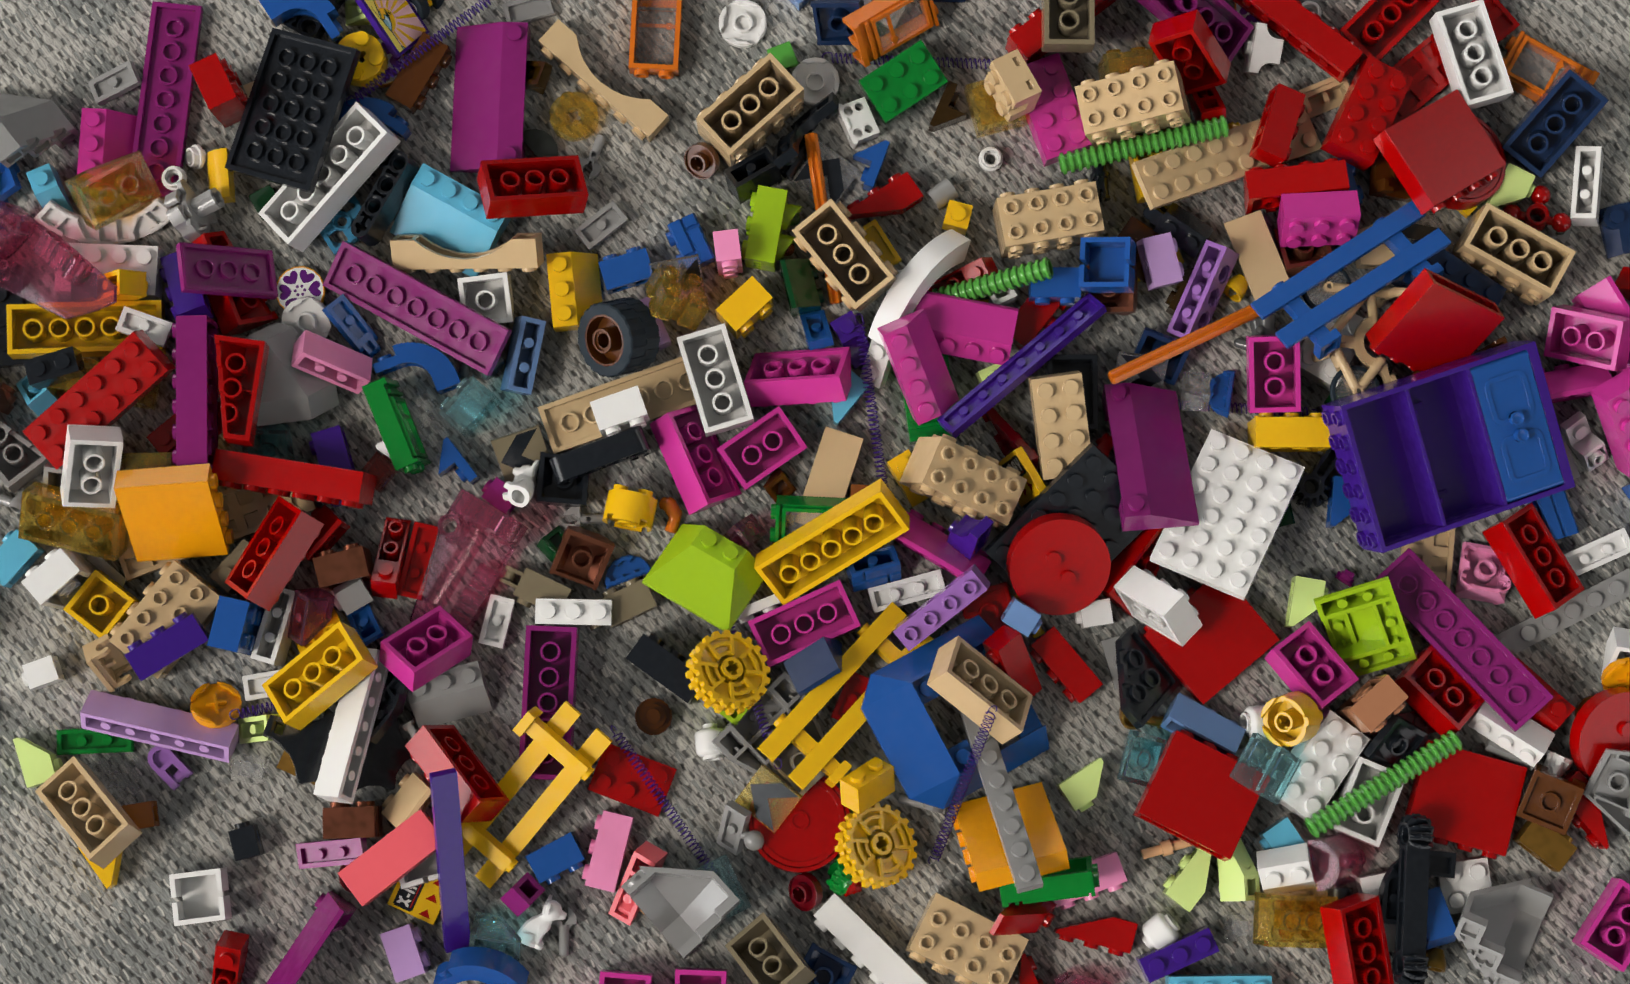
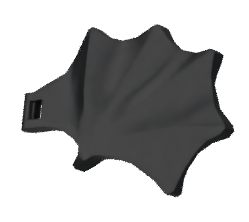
M329 708L323 712V718L310 722L301 731L284 724L281 717L269 716L263 736L272 739L290 756L299 785L316 782L322 757L325 753L329 732L335 716ZM398 718L377 744L369 742L357 790L366 786H381L388 790L395 789L397 772L406 761L411 759L410 753L405 747L407 742L401 736L398 727ZM277 724L285 726L282 735L275 733Z

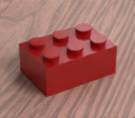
M1198 9L1153 23L1148 44L1159 60L1169 59V61L1175 62L1182 77L1185 95L1227 83L1231 62Z
M214 53L188 65L209 110L226 128L241 121L248 97L243 89L239 87L242 85V82L237 72H234L225 58L221 59L217 53Z
M1429 645L1416 655L1417 659L1412 660L1394 681L1407 694L1408 698L1405 701L1439 735H1447L1448 730L1456 733L1460 731L1484 700L1432 645Z

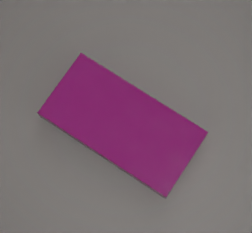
M179 242L176 245L181 292L273 300L278 297L272 250Z

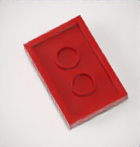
M610 744L600 756L588 790L659 817L664 802L660 805L659 803L665 797L656 801L662 793L654 797L653 795L660 789L650 793L657 785L648 789L654 781L647 785L645 784L652 777L644 781L642 780L649 774L647 772H650L649 776H653L652 780H656L654 784H658L657 788H661L660 792H664L662 796L667 797L677 769L639 754L635 756H639V759L635 758L629 761L635 754L626 757L631 751L623 753L626 749L621 750V747ZM636 760H642V763L640 765L645 764L644 768H647V771L645 769L637 773L643 766L634 769L640 762H637L634 765L631 764L634 763Z

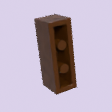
M425 32L422 33L412 49L416 61L411 56L410 58L413 63L406 59L409 66L405 63L403 64L405 69L401 68V72H398L385 94L389 101L412 114H415L417 109L421 110L427 101L426 94L429 89L433 90L440 79L438 74L442 68L446 69L452 60V52L449 46L439 40V44H437L432 39L435 47L428 41L431 47L429 49L425 45L428 52L423 49L422 42L427 44L426 39L431 41L430 35ZM415 47L418 48L419 50H420V48H421L422 51H423V53H424V55H422V54L417 50L418 54L420 55V58L415 54V53H416Z

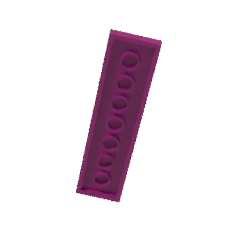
M152 1L127 194L130 196L157 198L159 196L161 199H165V196L173 191L163 185L161 180L163 171L170 166H178L183 169L194 86V77L188 65L197 62L204 10L202 6ZM178 175L172 176L171 182H172V183L177 182L178 179H179V176H178Z
M342 241L323 283V286L339 295L344 294L348 300L487 376L492 375L512 330L348 241Z
M1410 548L1374 579L1377 580L1389 576L1401 614L1514 732L1553 698L1548 690Z

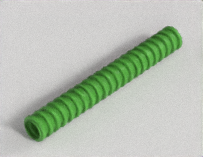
M1221 115L1219 119L1213 117L1211 121L1204 119V122L1197 121L1196 124L1191 122L1189 126L1184 124L1181 128L1175 127L1172 130L1166 128V131L1161 129L1158 133L1150 135L1144 133L1142 137L1136 135L1135 138H1129V140L1120 139V142L1114 140L1112 144L1105 143L1103 146L1100 144L1098 147L1092 145L1090 149L1084 147L1082 151L1075 149L1073 153L1067 151V154H1063L1062 152L1058 156L1059 165L1064 175L1067 174V171L1074 173L1076 169L1082 171L1085 167L1086 169H1090V166L1096 168L1098 164L1104 166L1106 162L1113 164L1115 160L1117 162H1121V159L1126 161L1129 157H1132V159L1136 158V155L1143 157L1145 153L1151 155L1152 152L1159 153V150L1165 152L1167 148L1173 150L1175 146L1182 148L1184 144L1185 146H1190V143L1195 145L1198 141L1204 143L1206 139L1212 141L1214 137L1216 139H1220L1221 136L1225 138L1228 137L1229 127L1224 115Z
M1044 257L1042 261L1037 259L1035 263L1030 261L1027 265L1024 263L1020 264V267L1017 265L1013 266L1012 269L1008 267L1005 271L1001 269L998 273L991 272L990 275L977 276L975 280L970 278L968 282L966 280L961 281V284L956 282L954 286L949 284L946 288L941 286L939 290L934 288L932 292L978 300L979 297L985 298L987 294L992 296L994 292L1000 294L1001 290L1007 292L1009 288L1014 290L1016 286L1019 288L1023 287V284L1028 286L1031 282L1035 284L1038 280L1041 282L1045 281V278L1050 280L1053 278L1054 272L1051 261Z
M1448 730L1447 735H1440V739L1435 738L1433 743H1427L1426 748L1421 747L1419 752H1413V756L1408 755L1406 760L1401 759L1400 764L1395 763L1393 768H1386L1385 773L1381 771L1379 773L1380 776H1373L1372 781L1367 780L1365 785L1360 784L1359 789H1352V793L1347 792L1345 794L1346 797H1339L1338 802L1334 800L1331 806L1326 805L1324 810L1319 809L1318 814L1313 813L1311 818L1306 817L1305 824L1314 837L1319 838L1320 833L1325 834L1327 829H1334L1333 825L1336 824L1338 826L1341 824L1340 821H1347L1348 816L1353 817L1355 812H1361V808L1366 809L1368 804L1373 805L1375 803L1374 800H1381L1382 795L1386 797L1389 791H1395V787L1400 788L1402 783L1407 784L1408 779H1415V775H1422V771L1426 772L1429 770L1428 767H1435L1436 762L1441 763L1443 758L1448 759L1449 754L1454 755L1456 750L1461 751L1463 748L1461 740L1455 732Z

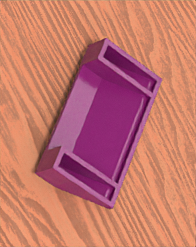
M496 22L457 27L450 172L478 173L481 160L525 158L523 134L527 54H530L531 34L528 22Z
M1129 382L1104 384L1101 400L1104 419L1109 421L1117 466L1121 493L1119 513L1122 532L1199 525L1176 391Z
M333 891L327 894L322 893L314 905L317 909L266 984H297L330 933L343 930L357 907Z

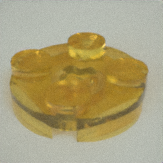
M568 91L563 93L554 101L549 113L550 124L555 133L560 138L570 142L590 137L597 129L599 123L596 104L589 96L580 92ZM578 111V116L581 119L579 121L575 120L573 123L569 122L570 117L568 114Z

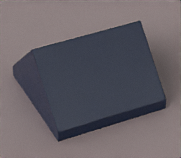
M1145 327L1140 334L1132 356L1140 357L1176 339ZM1191 349L1151 367L1152 370L1163 382L1174 386Z
M822 637L783 662L800 696L805 695L842 671V643L839 640Z

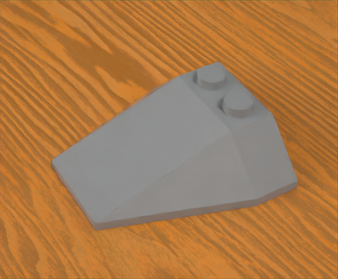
M784 671L766 687L767 691L760 697L761 701L754 704V706L763 705L757 708L751 707L736 726L729 722L712 740V743L728 760L772 784L782 783L797 795L798 798H801L825 774L820 771L802 790L788 777L806 757L802 752L790 743L777 757H782V767L780 768V759L771 762L757 749L765 739L762 737V729L760 728L771 726L762 732L765 733L771 730L773 732L776 728L773 723L782 713L787 716L805 697V695L800 696L797 693L790 676ZM764 708L763 711L757 712L756 715H760V714H762V713H766V714H765V715H762V716H759V717L757 718V716H755V711H758V710ZM814 716L803 730L815 741L819 742L824 735ZM765 717H768L767 719L760 721L759 724H763V723H765V722H769V723H768V724H765V725H762V726L760 727V725L758 724V721H759V720H756V718H757V719H763V718H765ZM772 732L765 734L764 737H768Z
M1606 748L1585 786L1583 795L1629 837L1630 751Z

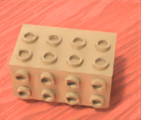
M769 53L765 58L757 61L747 74L739 77L729 90L721 93L711 106L699 113L696 118L698 134L731 167L749 157L748 154L754 148L759 150L767 142L766 138L772 132L774 134L778 133L785 126L784 122L790 116L794 118L804 109L802 106L804 105V88Z
M1169 59L1159 60L1154 63V66L1146 68L1144 66H1136L1131 68L1128 73L1120 74L1119 72L1107 74L1105 79L1097 81L1095 79H1087L1082 81L1081 85L1075 86L1084 133L1094 147H1098L1100 144L1103 146L1105 143L1111 144L1114 140H1129V138H1135L1136 135H1143L1144 133L1153 134L1161 129L1180 127L1192 122L1182 77L1174 61H1169Z
M1081 179L1073 182L1074 185L1070 186L1058 183L1050 185L1049 189L1039 191V188L1026 189L1023 194L1015 195L1014 192L1000 194V198H996L992 212L1001 258L1016 259L1024 254L1033 253V255H1039L1053 249L1058 251L1072 248V246L1080 245L1081 237H1101L1105 229L1096 181L1089 182L1088 179Z
M829 199L791 230L796 236L793 240L805 253L808 251L812 255L809 258L811 263L818 271L822 272L824 270L828 275L825 280L833 290H840L844 295L841 297V300L849 310L853 311L855 309L861 312L891 288L899 272L890 261L884 262L880 258L883 252L872 240L869 243L864 238L867 235L866 231L857 221L851 222L849 217L852 214L841 201L836 203L834 200Z
M1486 203L1471 216L1451 252L1460 260L1506 288L1505 293H1514L1520 297L1519 300L1530 306H1536L1553 295L1576 253L1571 248L1489 203Z
M933 434L932 437L918 438L899 483L909 487V490L915 494L931 498V501L937 505L951 508L953 513L962 517L968 515L973 519L982 520L987 516L994 522L993 528H997L998 525L1008 526L1027 482V479L1019 476L1020 471L1008 466L1004 468L998 465L999 461L990 456H985L984 458L977 454V449L968 445L962 447L956 444L957 439L946 434L942 436Z
M174 560L171 563L168 561L159 571V574L162 576L155 583L152 581L143 591L145 597L139 603L134 602L126 612L129 615L127 619L122 623L118 622L111 630L110 634L112 637L109 642L126 654L129 652L127 648L129 645L139 639L143 643L152 638L150 635L152 631L162 625L165 629L175 624L172 619L185 611L188 615L194 612L205 629L215 616L219 596L225 595L182 561ZM181 657L152 675L157 679L165 678Z
M935 893L931 896L905 951L910 953L908 956L910 959L920 964L925 963V961L932 964L931 969L945 976V974L948 975L950 973L956 976L954 981L959 984H1008L1029 939L1019 934L993 936L989 932L995 922Z

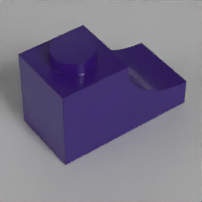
M851 310L830 322V329L841 347H850L851 364L854 369L862 366L860 365L861 363L865 362V360L859 359L866 357L859 356V354L868 351H858L866 346H857L865 343L857 342V340L865 337H856V335L863 334L864 332H855L862 328H855V326L860 324L856 318L854 320L855 315ZM867 342L866 344H863V345H867V346H868V348L863 349V350H869V346H870L869 342Z
M965 515L960 521L956 519L948 529L950 534L947 542L971 560L986 544L994 522L987 516L982 520H977Z

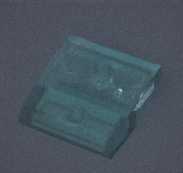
M1253 733L1229 777L1268 801L1279 804L1302 760L1284 747H1277L1259 733Z

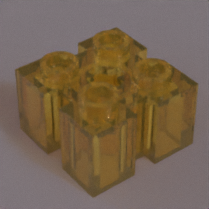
M658 263L645 284L647 297L651 298L649 302L651 316L667 322L670 319L675 320L677 325L695 331L709 310L707 296L704 294L703 278L694 273L689 274L685 272L682 275L676 267Z

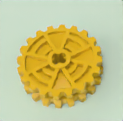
M717 630L711 634V637L709 635L705 636L695 646L696 648L690 652L689 656L692 659H688L685 665L689 668L685 676L691 680L688 687L690 690H695L696 694L694 697L697 701L702 699L704 701L703 706L707 709L711 706L714 708V712L718 714L722 711H725L726 715H732L734 711L737 714H741L745 711V708L749 710L761 699L760 697L766 693L767 689L765 686L770 684V678L767 677V674L771 672L770 667L765 665L768 659L766 655L760 654L761 647L759 645L754 646L749 636L744 639L741 632L736 631L734 634H731L730 630H724L720 634Z
M876 803L861 814L854 811L853 814L848 813L844 817L846 822H840L838 825L841 831L835 834L838 845L834 846L835 852L840 854L837 861L839 864L844 865L843 872L845 875L851 874V881L854 883L860 881L863 888L872 886L873 889H880L881 886L885 888L891 884L899 883V879H905L908 876L907 870L910 871L914 867L912 860L917 858L914 847L918 846L917 841L912 838L915 832L913 828H908L909 820L907 818L902 819L900 817L901 812L898 809L892 811L891 805L885 804L881 807L880 803Z

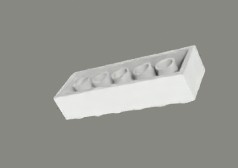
M355 102L336 125L314 193L282 185L258 214L288 245L304 252L401 141L369 109Z

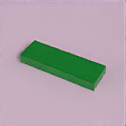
M86 729L56 730L57 755L135 752L133 740Z

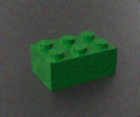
M920 40L859 80L858 84L886 125L947 85L948 80L922 40Z

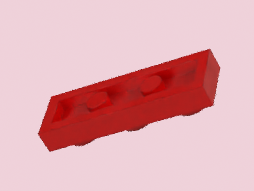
M414 522L399 582V596L422 601L440 527Z

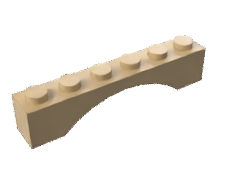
M559 19L538 40L542 48L540 52L551 61L554 58L559 62L560 65L558 67L564 74L575 76L578 79L576 83L585 92L591 90L596 95L595 100L603 108L606 109L609 106L615 111L613 116L624 125L627 122L633 127L631 131L640 140L645 138L651 142L670 121L669 115L651 99L625 96L611 90L600 82L583 60L577 35Z
M517 233L509 241L497 248L475 253L456 252L443 248L431 242L422 234L396 235L390 240L392 266L405 273H413L425 269L427 273H436L441 271L440 269H449L452 273L463 272L464 269H473L474 272H486L489 269H498V272H509L513 268H522L523 272L536 271L544 262L542 233Z

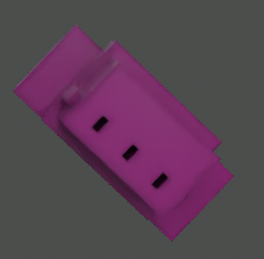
M1345 569L1342 572L1338 571L1335 578L1351 587L1355 574Z

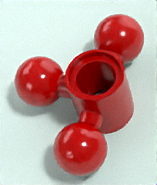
M1543 185L1534 188L1530 196L1534 204L1527 209V212L1521 211L1515 204H1508L1502 209V211L1514 218L1524 220L1525 224L1538 231H1542L1547 224L1551 225L1557 232H1566L1572 224L1570 216L1566 213H1557L1553 217L1549 216V210L1544 204L1550 200L1551 192ZM1534 214L1539 215L1542 221L1535 222L1530 216Z

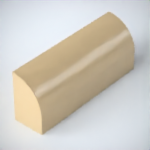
M1261 210L1223 224L1234 252L1239 254L1238 261L1254 301L1271 291L1278 282H1285L1289 279Z
M825 426L803 496L845 498L864 439ZM797 512L795 522L803 526L823 513Z

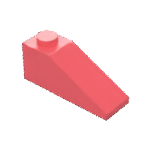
M646 841L633 852L608 914L629 926L632 925L640 908L621 886L640 869L639 866L662 868L668 854L666 851Z

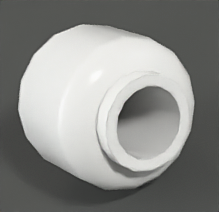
M1265 705L1249 706L1240 715V726L1246 729L1245 734L1249 738H1267L1262 729L1264 725L1263 718H1261V712Z
M717 723L703 724V729L697 731L694 735L696 754L699 757H703V761L722 760L724 754L712 743V740L723 728H718Z
M1156 913L1142 925L1144 935L1141 939L1149 949L1154 947L1158 950L1178 940L1180 927L1170 914Z

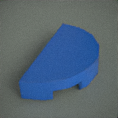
M1230 370L1223 371L1222 374L1212 378L1206 391L1207 401L1211 409L1218 415L1226 418L1229 416L1236 371Z
M633 555L621 556L613 561L605 576L606 589L648 574L651 566L641 557Z

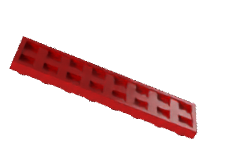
M1484 0L1497 43H1499L1518 28L1520 24L1499 0ZM1433 34L1393 66V68L1412 77L1413 80L1392 125L1414 114L1449 85Z

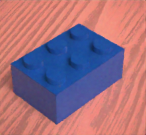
M220 595L207 646L251 656L264 615V608L251 602Z

